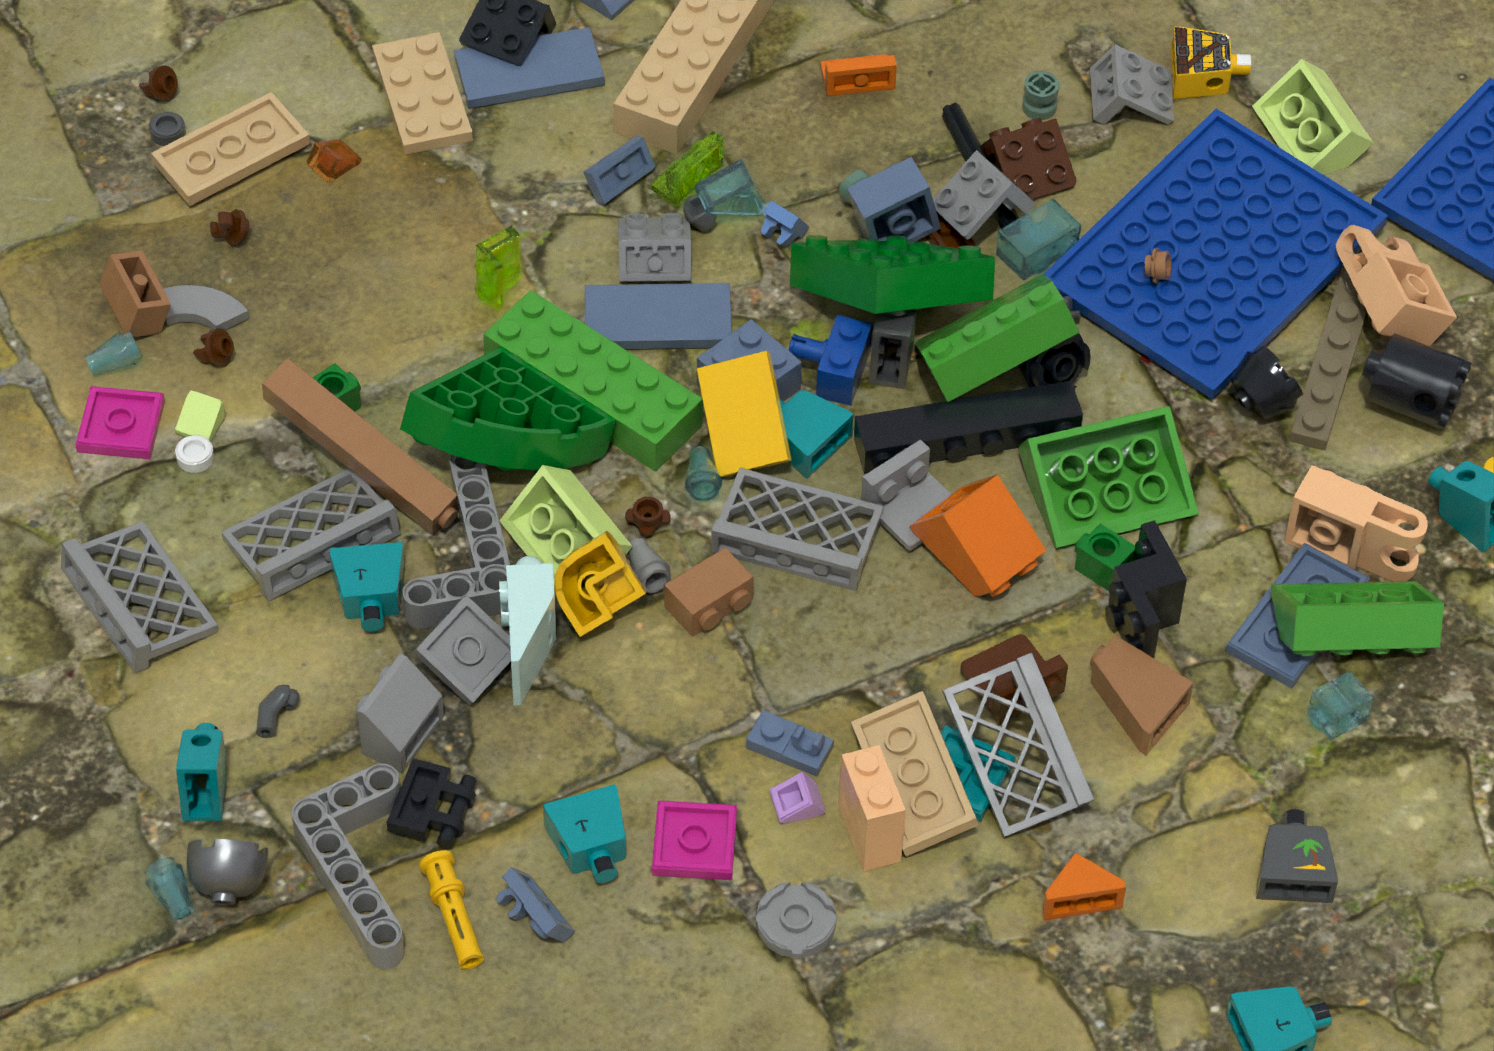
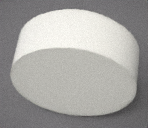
M192 435L185 437L176 446L177 464L186 472L198 473L205 471L214 461L213 446L203 436Z

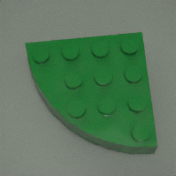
M809 235L806 236V242L791 243L790 286L874 314L993 300L995 257L982 254L981 248L977 246H960L957 249L922 242L908 243V238L904 236H887L886 241H878L875 239L828 240L826 236Z
M501 346L411 391L400 430L413 436L414 440L419 444L430 445L451 455L496 466L504 471H512L514 469L539 470L542 465L565 469L587 465L590 462L605 457L616 419Z

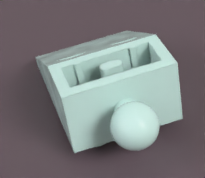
M525 556L518 560L516 565H506L507 581H499L502 627L509 626L513 706L522 705L556 641L553 563H542L540 559L534 556Z

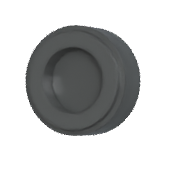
M173 112L159 113L149 123L151 139L161 146H166L186 134L183 118Z

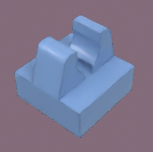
M770 200L763 211L766 217L761 233L770 238L775 230L781 229V235L776 242L783 248H786L797 237L802 239L809 228L799 217Z

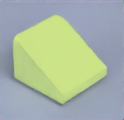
M190 390L175 427V433L185 437L199 435L211 442L225 419L223 402Z

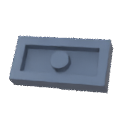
M635 136L583 173L595 201L606 204L656 166L644 137Z
M764 710L746 739L747 749L816 777L819 775L834 747V739Z
M511 867L502 876L510 888L502 890L496 900L498 903L506 906L515 898L516 905L508 913L510 918L518 921L529 913L532 917L529 924L544 939L552 937L565 942L575 932L530 874Z

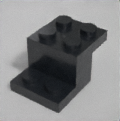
M1154 520L1140 526L1139 539L1135 543V561L1114 567L1112 584H1109V605L1105 608L1106 618L1110 627L1118 630L1121 639L1152 658H1155L1159 630L1179 624L1187 582L1185 574Z

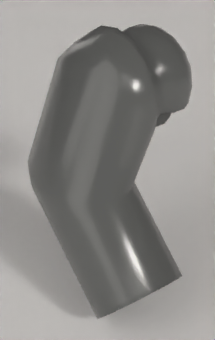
M278 685L259 704L256 729L258 736L263 738L275 736L278 712L283 707L292 710L294 706H297L299 702L297 690L290 689L289 685Z

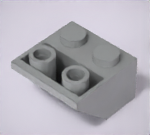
M399 654L392 665H386L379 675L375 688L370 694H364L358 703L356 714L359 720L362 754L379 763L391 765L397 772L403 774L412 759L444 718L442 694L407 656Z

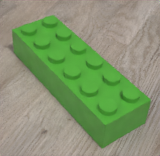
M532 290L483 334L484 355L502 346L616 419L610 443L655 472L702 427L703 399Z

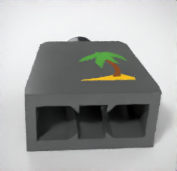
M1291 809L1285 811L1282 815L1283 824H1272L1268 828L1256 899L1333 903L1338 876L1327 830L1321 826H1307V815L1302 810Z

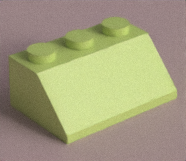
M1303 59L1292 67L1252 106L1279 148L1323 175L1349 167L1374 143L1325 71Z
M542 465L499 520L527 556L537 557L542 563H553L554 586L555 574L561 561L572 551L606 531L614 537L625 555L632 548L630 542L571 470Z

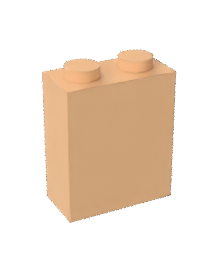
M880 745L842 754L838 808L863 871L901 862L906 809Z

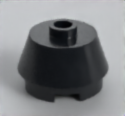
M1078 333L1019 364L1018 367L1029 387L1070 380L1073 383L1079 377L1083 368L1088 371L1091 360L1090 349Z
M1265 346L1254 350L1252 353L1247 351L1230 378L1232 385L1237 391L1235 397L1240 405L1247 412L1252 410L1263 420L1294 409L1297 399L1303 395L1295 378L1288 376L1278 363L1280 362L1279 358Z

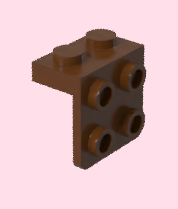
M1041 118L1032 119L1022 123L1021 129L1011 132L1009 127L989 133L990 139L981 145L988 158L995 156L1000 171L1032 200L1072 188L1076 184V177L1056 118L1042 122Z
M1018 634L964 660L961 663L960 672L966 680H969L1032 653L1050 697L1053 698L1065 692L1068 665L1060 654L1045 661L1025 635ZM1011 672L995 678L990 693L1012 701L1017 687ZM989 681L976 687L986 690ZM977 694L978 697L982 700L983 696ZM1019 694L1016 703L1025 707ZM987 698L985 706L998 724L1002 723L1009 707ZM1013 709L1010 718L1022 712Z

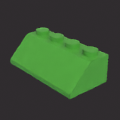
M1417 581L1271 584V596L1280 640L1297 655L1312 656L1316 654V651L1330 650L1331 653L1339 655H1349L1353 653V650L1363 649L1375 654H1387L1390 652V649H1403L1411 653L1426 652V648H1440L1444 603Z

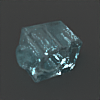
M1349 671L1313 690L1307 713L1313 726L1318 730H1322L1331 741L1368 721L1373 697Z

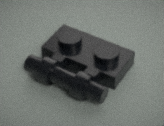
M413 758L386 822L387 831L425 841L430 828L440 831L436 841L437 844L443 848H451L454 839L460 836L464 827L462 819L467 808L472 807L476 796L474 788L477 779L466 774L462 776L460 784L449 782L451 778V769L449 767ZM442 799L452 802L448 813L437 811Z

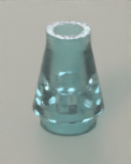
M119 331L84 357L95 376L102 372L136 365L134 361L142 358V355L131 332L128 331L121 334Z
M698 446L689 452L685 489L693 499L709 501L718 495L722 486V479L711 457V451L707 447Z
M167 857L147 867L145 870L147 877L145 884L169 912L172 920H180L190 915L194 911V907L190 901L182 865L176 863L174 858Z

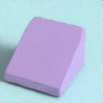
M800 772L769 789L781 824L813 818L826 813L816 782L804 772Z

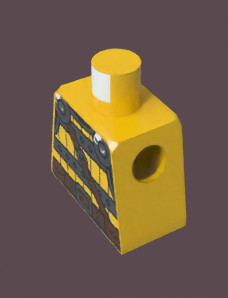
M1174 26L1171 45L1173 99L1226 94L1229 92L1231 75H1250L1251 54H1231L1230 36L1227 34Z

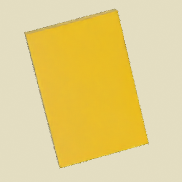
M769 351L697 368L718 477L725 478L737 475L739 468L753 471L792 461L771 353Z

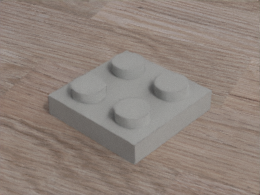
M465 595L412 653L465 703L471 705L511 662L510 636Z

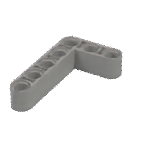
M451 454L449 456L452 490L458 494L457 511L471 568L410 580L405 584L403 588L404 615L407 623L413 627H433L443 614L450 612L465 595L476 603L488 616L501 614L499 581H507L506 565H510L485 464Z
M382 763L372 765L300 799L292 808L294 836L298 845L367 958L377 968L390 969L400 964L404 958L401 926L345 836L391 813L400 791V780L398 772L393 766ZM379 788H388L386 790H377ZM347 804H348V805H352V806H350V807H341V806L347 805ZM310 821H316L314 824H305ZM327 851H335L334 853H331V854H323L324 852H327ZM344 881H354L350 884H342ZM363 911H372V913L367 915L360 914ZM383 941H390V942H392V943H390V944H388V945H379V944H378V943L383 942Z

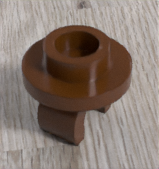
M166 65L155 67L148 73L149 82L139 84L146 97H155L160 101L172 99L178 87L175 72Z
M235 209L231 213L219 212V223L213 221L210 223L211 236L214 238H226L229 245L237 246L242 240L246 239L249 232V220L246 219L245 213L242 210Z
M217 328L201 335L200 340L205 347L194 350L193 354L203 364L210 362L215 365L227 364L234 350V344L229 334L224 329Z

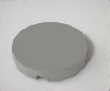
M790 882L779 884L767 891L758 904L756 916L758 935L767 948L781 956L792 958L812 956L826 948L834 937L837 922L834 903L825 891L810 883L801 882V885H790Z

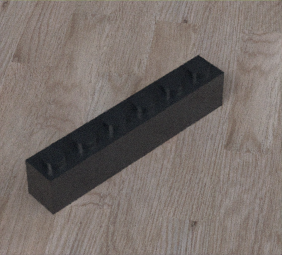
M1070 380L956 399L950 402L944 401L855 416L854 442L863 472L867 474L919 440H922L930 448L929 463L959 460L967 456L985 453L995 454L999 451L1019 448L1018 446L1029 438L1081 427L1083 413L1073 383Z

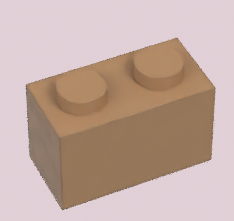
M143 250L109 255L99 285L126 337L159 334L171 303Z
M725 547L664 585V607L693 637L703 630L712 629L718 624L720 619L731 612L740 611L745 608L753 599L754 577Z

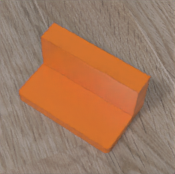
M882 54L821 61L820 68L827 96L895 89L897 64L894 55Z

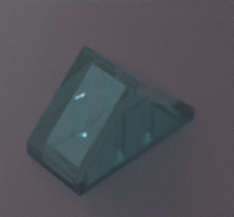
M742 159L703 179L695 186V190L707 214L766 216L763 211L768 204Z

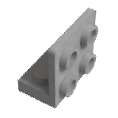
M1116 44L1090 67L1093 120L1105 125L1115 114H1119L1126 105L1169 125L1174 121L1171 73L1169 69Z
M977 150L933 199L936 211L967 240L976 233L1001 203L1010 210L1016 205L1025 214H1028L1036 205L1031 198Z
M634 213L626 215L625 218L618 219L619 281H691L690 222L683 218V215L666 213L661 218H647L644 214Z
M922 440L912 444L862 477L861 500L884 506L880 523L907 550H913L923 543L909 526L951 495L928 472L930 448Z

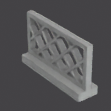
M739 468L720 518H716L711 530V552L716 553L726 547L736 559L857 591L861 580V571L883 515L884 506ZM744 482L760 486L763 493L746 499L741 489ZM786 493L795 495L799 502L784 509L776 499V497ZM769 501L776 512L759 519L752 507ZM825 503L832 505L835 512L818 518L812 507ZM745 510L752 521L745 525H739L729 522V519L732 515ZM805 510L812 522L795 528L788 517ZM858 512L872 516L869 523L857 528L854 527L848 518ZM781 520L788 530L786 533L776 535L767 532L765 526ZM841 520L848 532L831 538L825 526ZM818 530L824 542L813 545L803 542L801 536ZM854 540L859 547L858 555L854 556L840 552L837 546Z
M347 469L222 531L221 534L223 541L259 583L262 595L267 601H270L331 570L329 548L383 544L400 535L396 509L388 499L383 501L367 482L351 469ZM350 482L356 486L354 494L337 492L338 488ZM312 501L324 502L321 510L304 509V506ZM332 503L349 504L346 513L329 510ZM358 505L372 506L359 514H355ZM280 517L291 518L288 527L272 526L271 523ZM299 519L316 521L313 529L296 527ZM325 522L339 523L327 530H322ZM246 534L257 535L255 543L238 542L237 539ZM266 536L283 537L280 546L264 545L263 543ZM292 538L306 539V541L294 547H289ZM259 555L274 556L258 565L256 563Z
M143 521L81 545L76 538L62 543L61 570L134 673L149 668V659L217 633L218 624ZM136 537H140L145 544L143 551L123 546L126 541ZM100 551L112 554L113 556L110 563L106 564L94 561L90 555ZM119 556L139 561L136 571L115 566ZM145 563L161 566L164 570L162 577L143 573L142 570ZM111 576L131 580L129 589L112 587L109 583ZM137 583L158 587L155 596L134 592ZM168 589L180 592L183 596L181 603L161 599L163 590ZM133 602L149 606L150 609L147 617L131 613L128 610L129 603ZM156 608L177 613L174 622L154 619L153 616ZM183 615L198 618L202 622V625L194 628L179 624ZM149 628L169 633L167 639L154 644L146 634Z
M1032 653L942 691L1003 838L1070 810L1080 808L1094 800ZM1010 672L1017 687L1012 701L990 693L995 678ZM989 681L986 690L976 687ZM965 690L982 695L983 698L976 715L974 716L960 710L954 695ZM1019 694L1025 707L1016 703ZM987 698L1009 707L1001 727L979 718ZM1013 709L1023 712L1030 717L1032 726L1027 738L1005 729ZM963 718L972 721V725L969 730ZM977 724L999 732L991 752H987L974 745L971 737ZM1035 731L1040 743L1031 740ZM1003 735L1024 743L1017 763L995 755ZM1029 745L1044 751L1048 761L1043 774L1021 766ZM979 755L988 758L985 767L983 766ZM992 760L1014 769L1006 789L990 783L987 772ZM1050 767L1056 780L1047 777ZM1018 771L1040 780L1032 800L1011 792ZM1044 782L1060 788L1066 803L1052 809L1037 803ZM994 791L1003 794L1000 804ZM1008 797L1029 805L1024 820L1011 826L1008 825L1002 811ZM1034 808L1043 811V813L1030 818Z

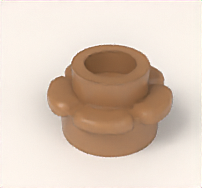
M1154 248L1152 254L1145 257L1146 276H1152L1155 284H1158L1159 280H1169L1172 269L1171 254L1169 251H1160L1159 248Z

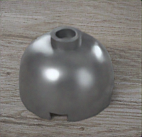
M203 839L188 842L186 858L188 877L191 884L199 892L211 895V903L234 905L236 897L250 895L261 884L267 867L268 848L265 847L258 851L259 844L233 839H214L212 847H202Z

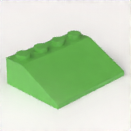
M1041 274L914 343L946 401L950 402L1080 332L1053 281L1046 275Z
M1170 406L1029 438L1018 446L1029 487L1055 549L1077 544L1084 533L1090 534L1100 523L1116 534L1140 529L1141 524L1154 520L1158 525L1199 514Z

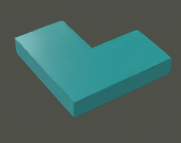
M945 725L941 731L942 737L976 818L981 822L990 807L959 731ZM971 737L976 747L991 752L992 745ZM997 748L995 755L1015 763L1016 756ZM979 755L982 764L985 767L988 758ZM992 760L987 772L990 783L1002 787L1012 768Z

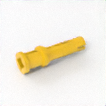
M446 850L436 851L421 859L419 868L421 873L427 876L431 887L429 891L430 900L440 907L460 968L472 969L483 963L484 956L480 951L472 923L462 899L465 886L461 880L457 879L453 867L455 863L453 853ZM456 919H458L460 923L464 939H462Z

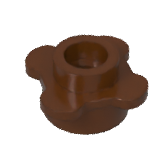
M642 497L634 503L633 508L626 511L625 519L629 523H634L639 528L640 534L650 536L657 527L668 524L671 515L669 511L663 510L662 503L658 499Z

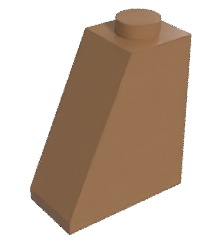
M1115 635L1106 647L1101 645L1094 652L1090 660V665L1093 666L1090 683L1137 749L1147 756L1190 704L1193 682Z

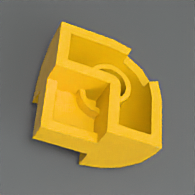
M608 531L572 551L561 561L555 574V595L560 607L580 637L613 618V613L646 594L645 588L626 560L624 551Z

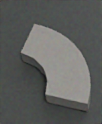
M181 285L163 289L171 303L165 319L167 326L179 322H194L206 325L210 329L221 328L227 330L249 319L248 310L238 300L222 291L197 285Z

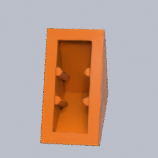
M1075 853L1045 892L1042 911L1043 919L1050 920L1122 909L1126 891L1125 882Z

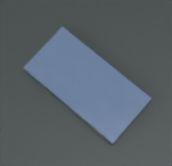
M589 27L536 36L521 66H516L471 48L454 50V59L468 109L605 85L604 73Z
M730 283L585 285V324L624 349L711 348L732 333Z
M1304 543L1273 584L1370 582V578ZM1270 587L1227 643L1225 652L1284 685L1293 688L1320 651H1316V654L1312 656L1297 655L1280 640Z

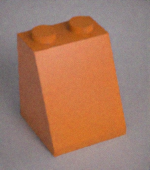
M998 474L963 485L909 526L912 532L975 597L988 593L994 597L1011 586L1010 578L1016 574L1022 576L1038 565L1035 559L1047 551Z

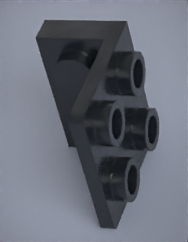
M479 0L459 41L463 46L516 66H521L539 31L551 34L556 21L550 6L536 0Z

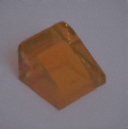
M341 139L315 142L307 164L326 182H331L359 165L362 159Z

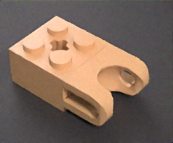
M1356 225L1348 226L1341 233L1336 242L1337 253L1358 293V300L1365 306L1372 319L1371 324L1379 334L1392 337L1396 333L1430 346L1455 321L1457 316L1430 266L1419 262L1411 245L1406 240L1389 236L1381 244L1369 229ZM1355 238L1362 249V252L1358 255L1353 253Z
M1312 465L1293 497L1284 542L1299 549L1306 543L1353 569L1358 566L1394 582L1408 581L1416 573L1419 555L1415 547L1424 539L1428 524L1426 516L1419 510L1377 493L1367 486L1358 485L1337 476L1331 471ZM1411 524L1415 527V530L1407 531L1399 527V525ZM1390 556L1405 561L1407 565H1394Z

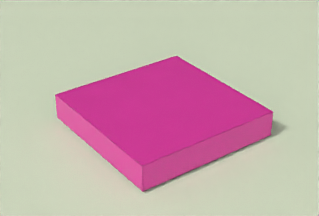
M91 386L75 444L77 452L151 459L165 404L164 393Z
M657 801L652 876L732 880L737 805Z

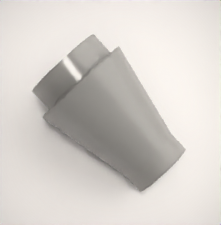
M642 538L632 540L630 542L632 548L627 553L631 568L646 592L655 593L664 589V585L670 581L669 564L648 545L646 540Z

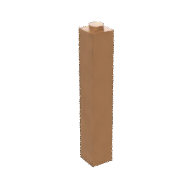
M287 358L262 383L263 399L432 536L440 527L446 529L458 515V494L290 359Z

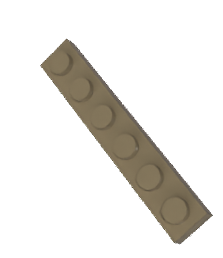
M1341 271L1289 439L1291 442L1321 450H1326L1367 316V310L1358 300V293L1347 271Z

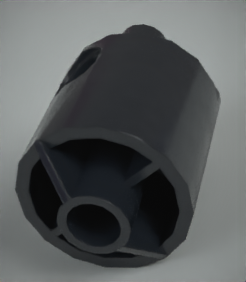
M1394 333L1385 351L1381 352L1372 348L1365 363L1362 376L1366 377L1371 385L1367 401L1445 430L1451 413H1454L1461 396V392H1459L1461 384L1465 382L1472 363Z

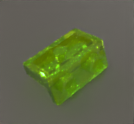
M712 131L703 140L696 141L687 153L679 160L673 161L668 169L652 182V190L678 206L723 167L724 137Z
M512 225L476 245V261L474 262L476 270L475 291L479 299L483 303L488 302L496 312L503 309V289L512 287L520 280V234Z

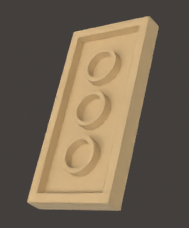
M440 32L372 45L373 57L404 155L473 141L472 129Z
M270 92L152 152L151 157L152 163L187 204L191 206L309 145L310 136L276 96Z
M923 691L851 722L861 749L877 745L881 747L906 809L902 847L906 857L979 825Z

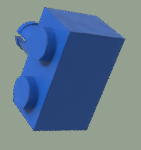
M837 315L829 339H826L825 342L793 334L788 351L798 359L819 363L817 369V396L828 401L852 406L871 352L873 323Z

